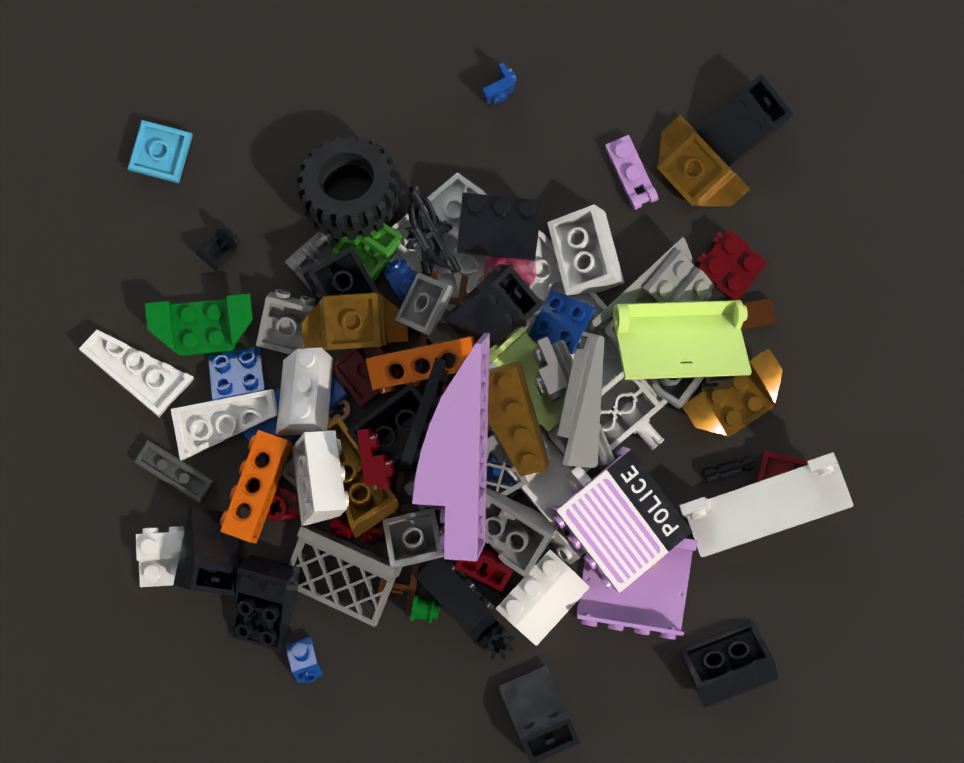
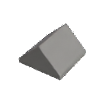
M417 273L395 320L432 338L453 296L454 288L446 283Z
M435 508L382 520L391 569L444 557V550L440 549L441 532Z

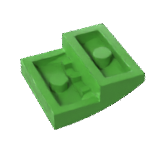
M383 223L384 228L378 232L375 230L371 231V236L363 238V235L356 236V240H348L347 237H343L331 250L332 256L353 246L374 282L395 254L403 240V235Z

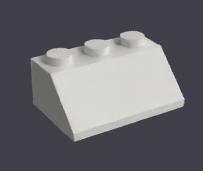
M593 204L547 222L566 295L602 292L624 284L604 210Z
M322 347L296 349L283 360L276 427L277 436L327 431L334 359Z
M336 430L304 432L292 447L302 526L339 517L349 505L348 492L344 491L343 487L345 468L343 465H340L339 458L342 450L341 441L336 437Z
M549 550L533 567L527 578L524 577L496 607V610L537 646L590 587L555 553Z

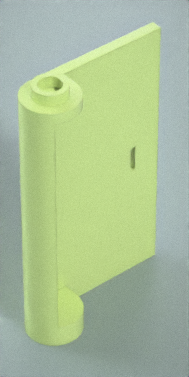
M741 300L615 304L613 321L624 379L751 375L752 371L741 331L743 321L747 320V307L743 305Z

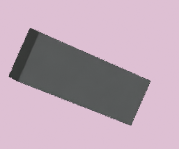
M150 440L146 441L133 461L198 503H202L215 482Z

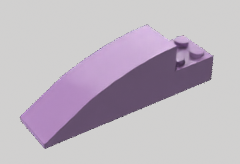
M484 333L477 341L442 395L429 424L415 476L412 504L445 506L441 508L440 522L445 523V533H441L440 549L444 550V559L477 561L485 545L490 333Z

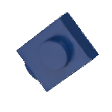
M504 62L498 64V72L502 79L483 88V98L487 105L492 102L498 104L508 98L507 95L515 90L514 82L517 81L511 67L506 68Z
M405 258L393 260L383 270L402 304L416 277Z
M311 636L285 645L291 672L298 683L312 682L317 677L323 675Z

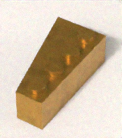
M517 361L489 369L488 422L520 477L547 470L550 461L521 362Z
M338 416L328 423L327 431L336 430V437L341 441L340 465H343L345 468L343 487L349 496V505L346 507L345 512L355 538H357L399 510L400 506L390 488L372 490V485L365 486L360 449L348 434V428Z

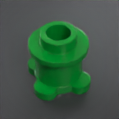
M415 594L410 621L421 619L427 620L429 624H432L433 619L438 620L440 604L436 603V599L434 597L433 600L419 598L420 594Z

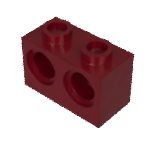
M486 542L477 561L457 560L454 568L501 592L513 573V569L505 565L498 558L499 554L489 543L486 544Z

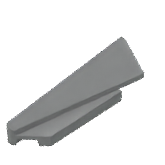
M682 237L601 312L588 325L587 329L589 331H594L595 329L605 330L613 320L615 304L654 302L644 291L643 286L675 249L681 250L694 264L685 238Z
M582 332L579 349H576L557 435L568 438L562 465L588 468L598 466L604 337L600 335Z

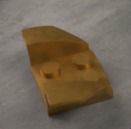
M681 115L662 131L657 169L692 206L731 207L750 190Z
M378 292L324 296L301 323L303 348L323 347L325 350L381 347L392 342H407L408 328L406 325L395 320L399 309Z
M769 348L749 361L752 371L751 375L733 376L730 389L703 391L682 406L695 428L730 437L773 408L783 370Z

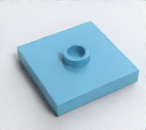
M142 120L127 169L179 184L193 137L192 133Z

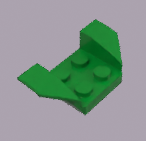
M251 295L226 296L227 299L180 304H172L169 301L145 303L147 329L181 357L232 352L236 342L253 320Z

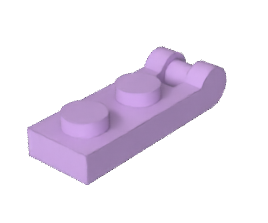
M627 135L606 144L607 154L632 208L636 210L648 201L650 203L657 201V192L649 180L630 136ZM642 186L644 192L637 195L634 189Z

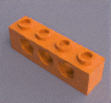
M473 336L366 358L372 390L380 389L381 393L395 391L396 385L406 383L407 386L411 382L415 387L422 385L421 380L429 378L435 358L443 359L445 353H452L456 357L454 367H447L445 365V369L449 370L448 375L457 373L475 345ZM420 358H424L430 363V369L426 373L419 371L417 368V361ZM393 364H400L403 367L404 374L401 378L393 376L391 372Z
M260 430L251 437L248 445L250 450L248 458L242 462L239 469L241 477L238 485H235L230 493L229 499L231 504L228 511H224L220 520V525L222 526L220 532L257 544L291 452L292 442ZM268 454L269 463L261 468L259 459L262 455ZM258 479L260 488L257 492L252 493L250 491V484L253 480ZM248 504L251 511L249 516L243 519L240 511L244 505Z

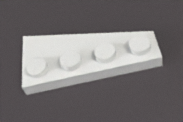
M96 330L79 348L85 356L158 417L166 411L194 380L193 376L183 373L164 362L162 363L150 357V355L138 351L99 330Z
M274 389L171 409L180 461L278 416Z

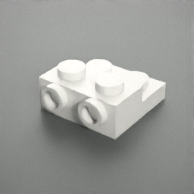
M185 526L169 527V532L159 533V528H143V534H136L137 561H139L140 587L173 585Z

